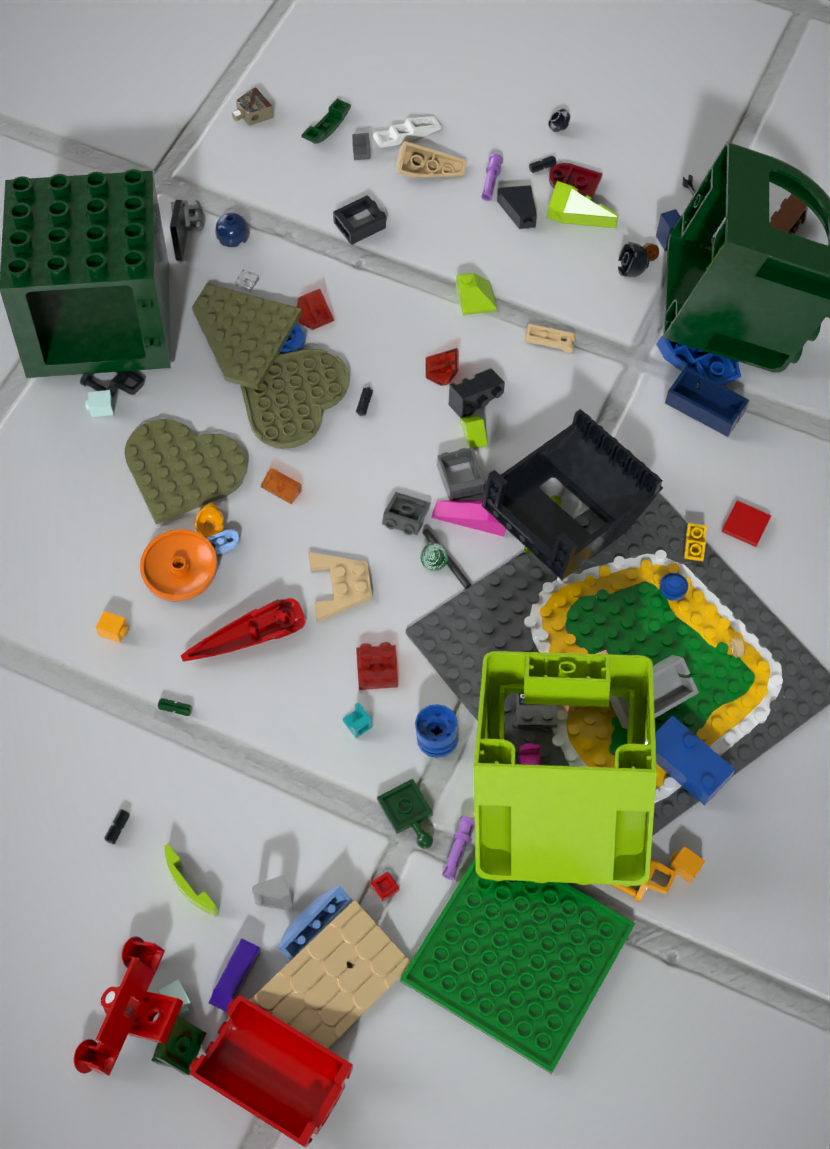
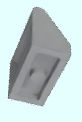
M284 875L252 887L257 906L279 910L293 908Z

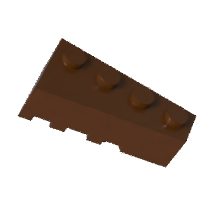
M791 194L788 199L785 198L782 201L779 211L773 213L769 224L775 229L790 234L792 232L796 233L800 223L803 224L806 221L808 206Z

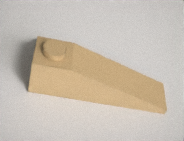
M404 141L399 148L396 167L397 173L412 178L463 177L467 160Z

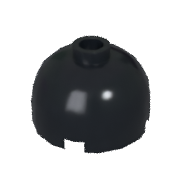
M634 242L625 244L619 255L618 261H621V267L618 266V272L621 276L625 277L640 276L650 263L646 249Z

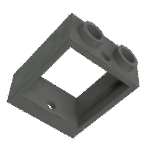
M473 447L462 448L450 453L445 452L437 456V468L449 500H459L485 493L486 482ZM469 462L475 480L451 485L445 468Z

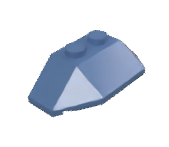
M340 885L315 898L285 930L278 949L289 961L292 960L353 900Z

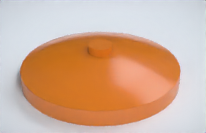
M175 529L160 534L147 545L140 560V573L149 591L163 600L173 602L190 600L202 594L212 584L218 567L217 556L210 541L200 533L187 529Z

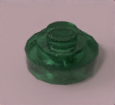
M430 543L423 548L420 559L426 569L439 571L445 567L449 556L444 546L438 543Z

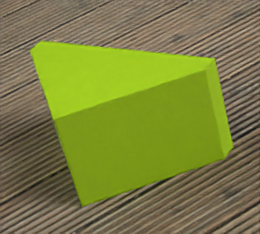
M478 415L460 418L469 448L486 447L488 444L484 420Z

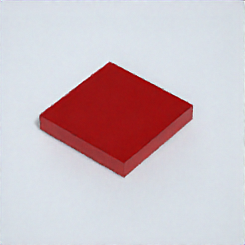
M737 500L722 532L757 547L772 515Z

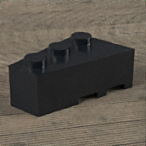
M492 368L475 374L473 379L468 380L464 378L460 384H449L448 405L460 418L471 416L477 409L485 407L491 400L501 397L504 393L505 382Z

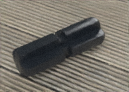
M550 156L542 159V161L539 160L529 164V170L535 173L544 168L552 167L557 164L556 158Z
M370 387L363 388L356 408V413L359 416H365L373 394V390Z
M123 809L118 811L113 821L114 824L110 826L104 837L106 842L110 844L116 843L122 832L121 828H124L130 817L129 812Z

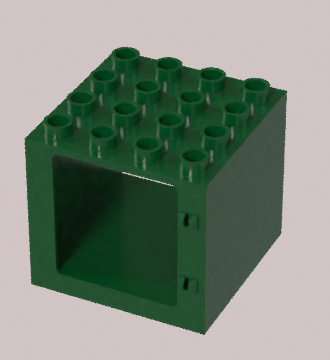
M131 169L122 173L104 174L102 172H92L88 175L74 176L56 174L43 178L20 176L15 179L5 180L0 293L26 378L171 368L169 262L153 171Z

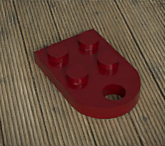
M560 163L550 170L549 183L553 188H555L557 181L578 189L577 192L584 197L588 195L592 201L603 173L570 163Z

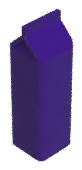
M242 938L240 939L208 1002L209 1004L228 1013L227 1007L230 1001L238 997L261 953L259 946Z

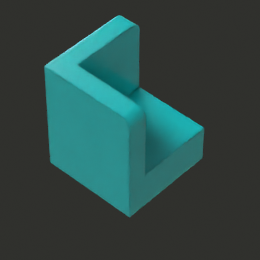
M359 702L355 704V711L343 718L344 724L355 738L372 728V719Z

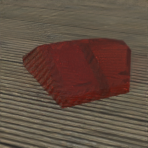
M320 289L298 297L296 307L302 309V315L298 320L300 324L315 330L334 321Z
M455 348L426 357V379L440 386L451 383L459 371V349Z

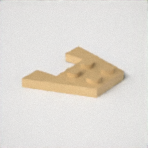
M308 552L311 572L330 570L333 600L315 602L317 622L372 599L367 562Z

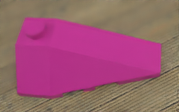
M447 500L436 502L432 514L434 519L503 537L506 532V528L482 507L483 500Z

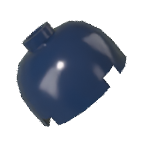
M237 213L222 215L216 223V238L220 241V244L226 247H237L240 243H245L249 238V226L246 219Z

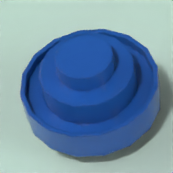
M669 573L662 577L659 591L664 598L670 601H678L685 597L688 591V582L678 573Z

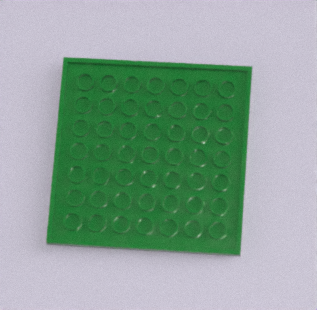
M474 859L402 975L400 982L552 1074L635 923L567 883H536L534 881L515 880L494 881L481 878L476 873V859Z

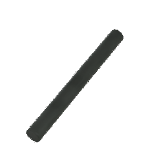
M428 528L422 532L463 587L468 589L471 583Z

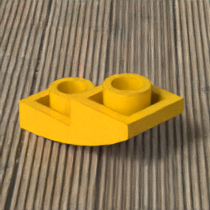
M687 524L684 559L704 561L706 525Z

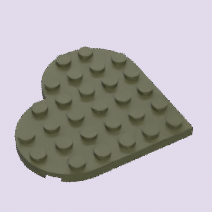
M306 349L280 354L277 356L258 390L240 385L250 427L254 435L266 445L281 449L295 448L310 441L319 431L322 422V411L338 404L348 390L349 374L344 362L338 356L335 357L321 349Z
M158 419L143 424L130 435L125 446L127 466L155 524L230 495L241 486L245 474H247L245 452L235 440L221 434L195 436L187 426L173 420Z

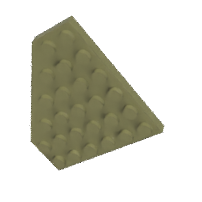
M209 283L205 285L192 306L193 314L205 335L225 381L256 390L260 388L302 315L301 308Z

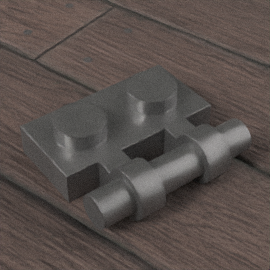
M188 200L182 201L187 231H191V225H195L196 230L201 231L204 219L201 216L203 210L200 202L196 200L193 202V205H188ZM171 202L172 212H173V208H174V203H175V202Z

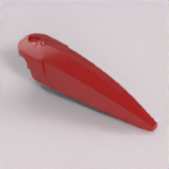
M293 598L277 599L260 609L252 610L224 626L180 656L183 662L233 652L272 639H279L302 629L306 624V617L297 600Z

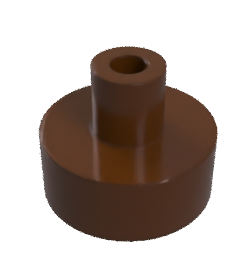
M646 243L643 247L647 251L649 260L654 261L659 256V248L653 243Z

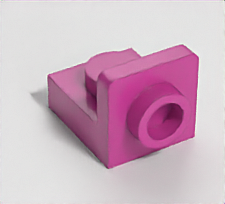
M526 743L519 747L520 765H541L539 744Z

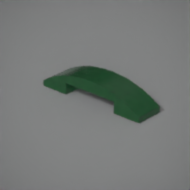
M337 98L329 106L328 113L314 127L310 126L301 137L314 144L324 141L342 123L351 108V104Z

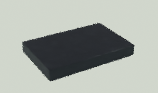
M182 200L175 201L170 222V232L176 261L183 260L188 235Z

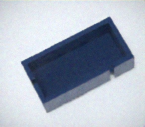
M685 367L668 390L665 404L729 437L736 424L746 412L749 399L705 376H702L699 388H697L700 374Z

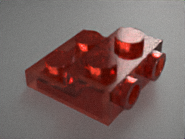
M383 642L379 646L372 647L371 644L365 643L356 648L359 690L398 687L395 645Z

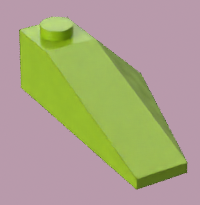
M557 181L548 206V219L563 224L616 228L619 214L602 204L597 205L592 202L591 197L588 195L584 197L577 192L578 189Z

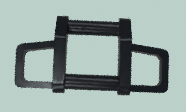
M132 371L116 372L118 375L111 380L108 388L91 380L95 373H87L82 375L80 384L85 387L87 385L96 391L110 390L113 397L118 389L130 395L136 394L143 387L144 379ZM128 378L138 382L133 387L124 384Z

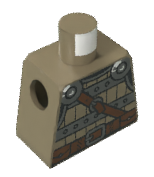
M256 87L236 100L237 110L232 112L235 122L244 119L248 125H254L273 118L272 105Z

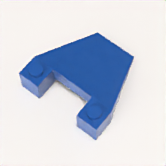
M663 335L656 344L663 358L681 371L688 367L699 373V384L702 376L722 386L741 377L738 361L663 339Z

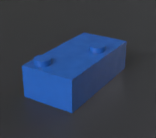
M672 716L655 733L656 764L704 806L731 779L735 769L675 717Z

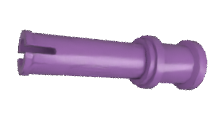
M491 154L488 159L489 165L486 167L487 177L481 195L485 201L492 199L496 178L501 172L500 165L503 163V157L499 154Z
M461 816L460 818L461 824L458 831L454 834L455 842L442 873V876L449 880H455L467 845L472 842L471 836L475 828V820L467 816Z

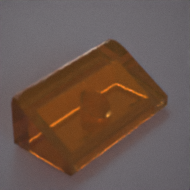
M273 468L268 470L261 484V488L290 504L294 502L302 491L300 483Z

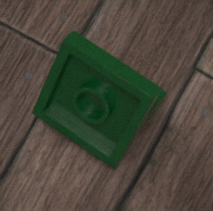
M177 1016L166 1043H158L151 1061L159 1065L172 1067L182 1074L190 1075V1065L197 1057L207 1033L182 1017Z

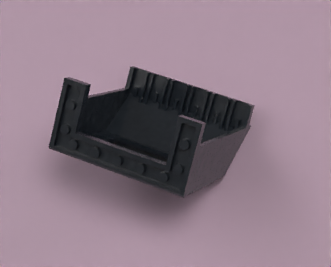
M579 409L575 412L572 424L501 475L495 470L489 473L482 507L563 581L630 529L661 492L663 480L636 458L630 450L621 445L616 438L605 431L602 426L598 425L588 414ZM556 478L606 524L593 534H590L539 487L549 479Z

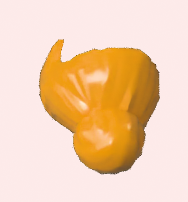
M213 502L201 508L195 519L196 531L205 538L220 533L224 529V516L219 507Z

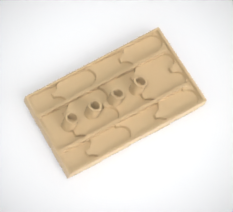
M354 900L249 1001L328 1049L404 974L410 964V960L405 957L400 949Z

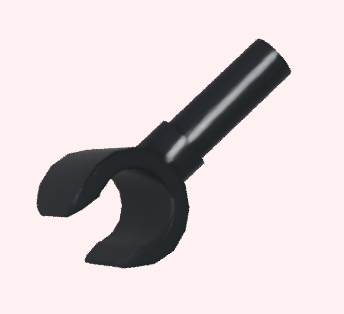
M689 175L688 180L683 177V187L689 188L694 195L696 191L692 185L693 176Z

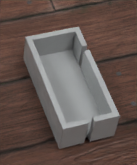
M672 655L653 666L655 718L699 693L693 678L685 676L690 674L683 657ZM609 695V700L622 728L628 729V701L623 697Z

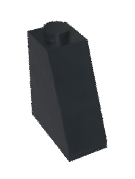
M531 185L498 188L497 202L519 229L536 228L537 214Z

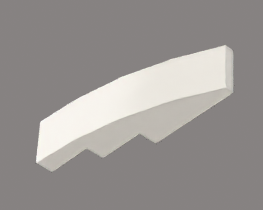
M435 116L407 118L405 124L391 125L389 130L377 131L373 137L380 148L403 144L404 141L411 142L441 129V125Z

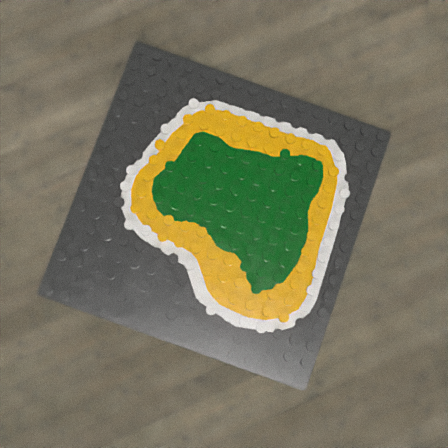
M660 494L655 497L626 533L567 576L563 581L527 549L406 629L408 638L477 721L483 658L492 651L596 654L606 650L609 655H641L651 659L653 666L672 655L683 657L690 674L685 676L693 678L699 693L656 717L655 733L672 716L675 717L735 769L732 777L830 705V674L708 544L706 543L703 562L684 559L688 523ZM591 509L574 518L590 534H593L606 524ZM678 573L687 580L688 591L681 600L670 601L661 595L659 584L662 577L666 574ZM740 637L744 645V656L735 658L731 651L730 641L732 638ZM513 693L505 698V740L511 742L515 747V764H520L518 756L519 747L526 743H534V745H540L541 765L615 768V752L620 746L627 744V729L622 728L610 700L609 707L587 706L570 714L566 713L563 705H557V728H517L516 695ZM657 764L652 836L699 802Z

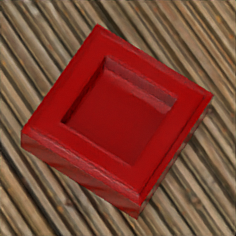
M388 871L370 882V885L381 901H384L400 890Z

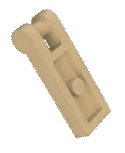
M528 324L524 342L562 349L566 353H571L574 348L573 343L576 340V335L571 332Z

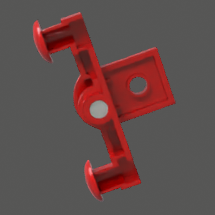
M135 936L128 939L123 945L121 959L124 966L128 969L120 986L109 987L101 997V1005L104 1007L107 1015L96 1039L84 1040L77 1046L74 1052V1066L80 1073L85 1074L94 1070L97 1073L110 1076L127 1035L162 1044L166 1043L183 1001L179 998L147 992L165 952L157 944L145 942L142 938ZM159 1013L158 1018L153 1022L154 1017Z

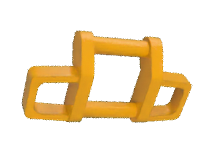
M652 859L650 862L649 880L645 884L640 885L638 890L631 886H611L634 897V900L640 902L646 888L667 894L676 876V872L657 860ZM655 869L669 876L666 887L650 882Z

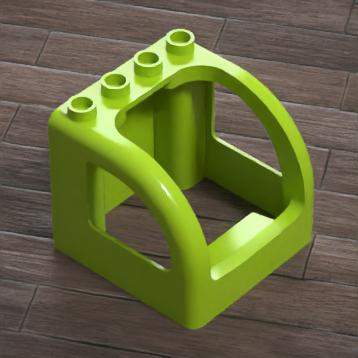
M492 651L487 653L483 658L474 755L476 873L481 878L494 881L577 883L579 885L608 884L625 887L639 886L648 882L657 776L653 663L651 659L641 655ZM513 693H524V704L609 707V695L623 697L629 703L627 744L620 746L616 750L615 768L515 764V747L511 742L505 740V698Z

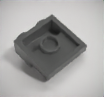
M395 492L384 511L382 524L391 530L394 528L401 530L406 535H418L431 503Z

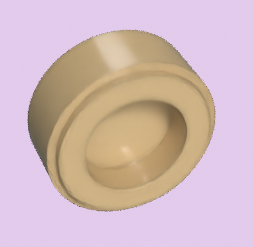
M732 638L730 647L735 658L743 657L744 645L741 638Z

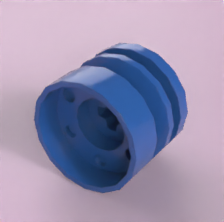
M435 704L423 708L417 714L415 728L417 744L420 750L426 755L435 758L445 757L452 753L459 741L457 717L454 712L447 706Z

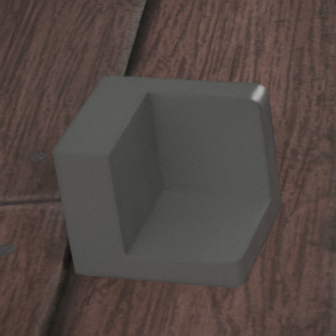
M369 133L352 134L354 160L370 159Z

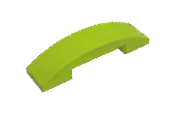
M168 843L164 845L168 868L181 893L202 911L214 916L218 915V909L207 893L204 891L197 896L177 870L182 866L180 858Z

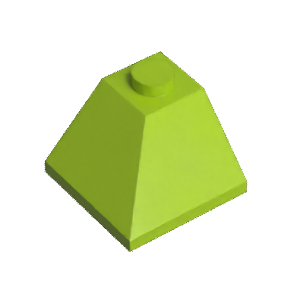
M475 273L456 276V291L463 315L497 311L490 281Z

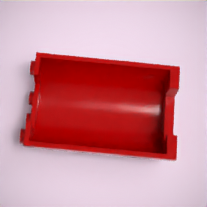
M238 995L236 999L233 998L227 1007L229 1020L227 1023L223 1022L217 1032L219 1036L215 1042L211 1041L206 1048L205 1053L207 1055L201 1054L199 1058L196 1057L189 1068L191 1070L189 1074L298 1144L307 1147L313 1140L311 1138L313 1133L316 1135L319 1133L346 1087L344 1080L350 1078L353 1064L243 996Z

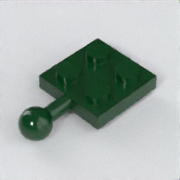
M413 779L377 797L379 805L396 834L412 827L418 836L417 845L420 848L428 849L432 846L433 837L431 834L424 832L419 822L431 817L433 812Z

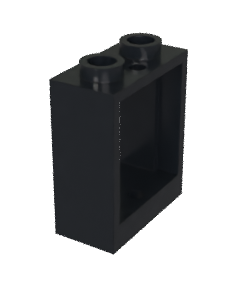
M368 195L333 211L334 224L351 245L386 228L387 218L385 213L380 211L376 202L371 200ZM366 209L375 218L356 228L347 220V218Z

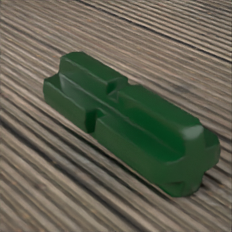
M165 698L159 699L158 709L168 712L175 711L176 714L184 716L191 715V705L181 702L175 703V701Z

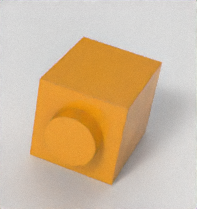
M104 611L96 625V630L100 637L120 643L122 638L128 634L129 626L127 625L126 618Z
M684 846L681 851L676 850L670 858L672 861L670 869L691 883L703 867L705 860Z

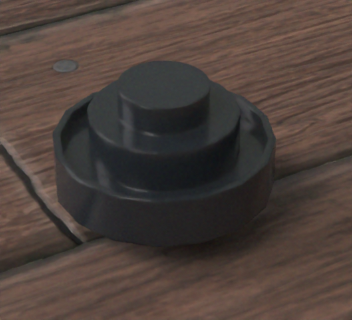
M566 109L554 112L548 122L549 128L553 132L565 130L569 125L570 113Z

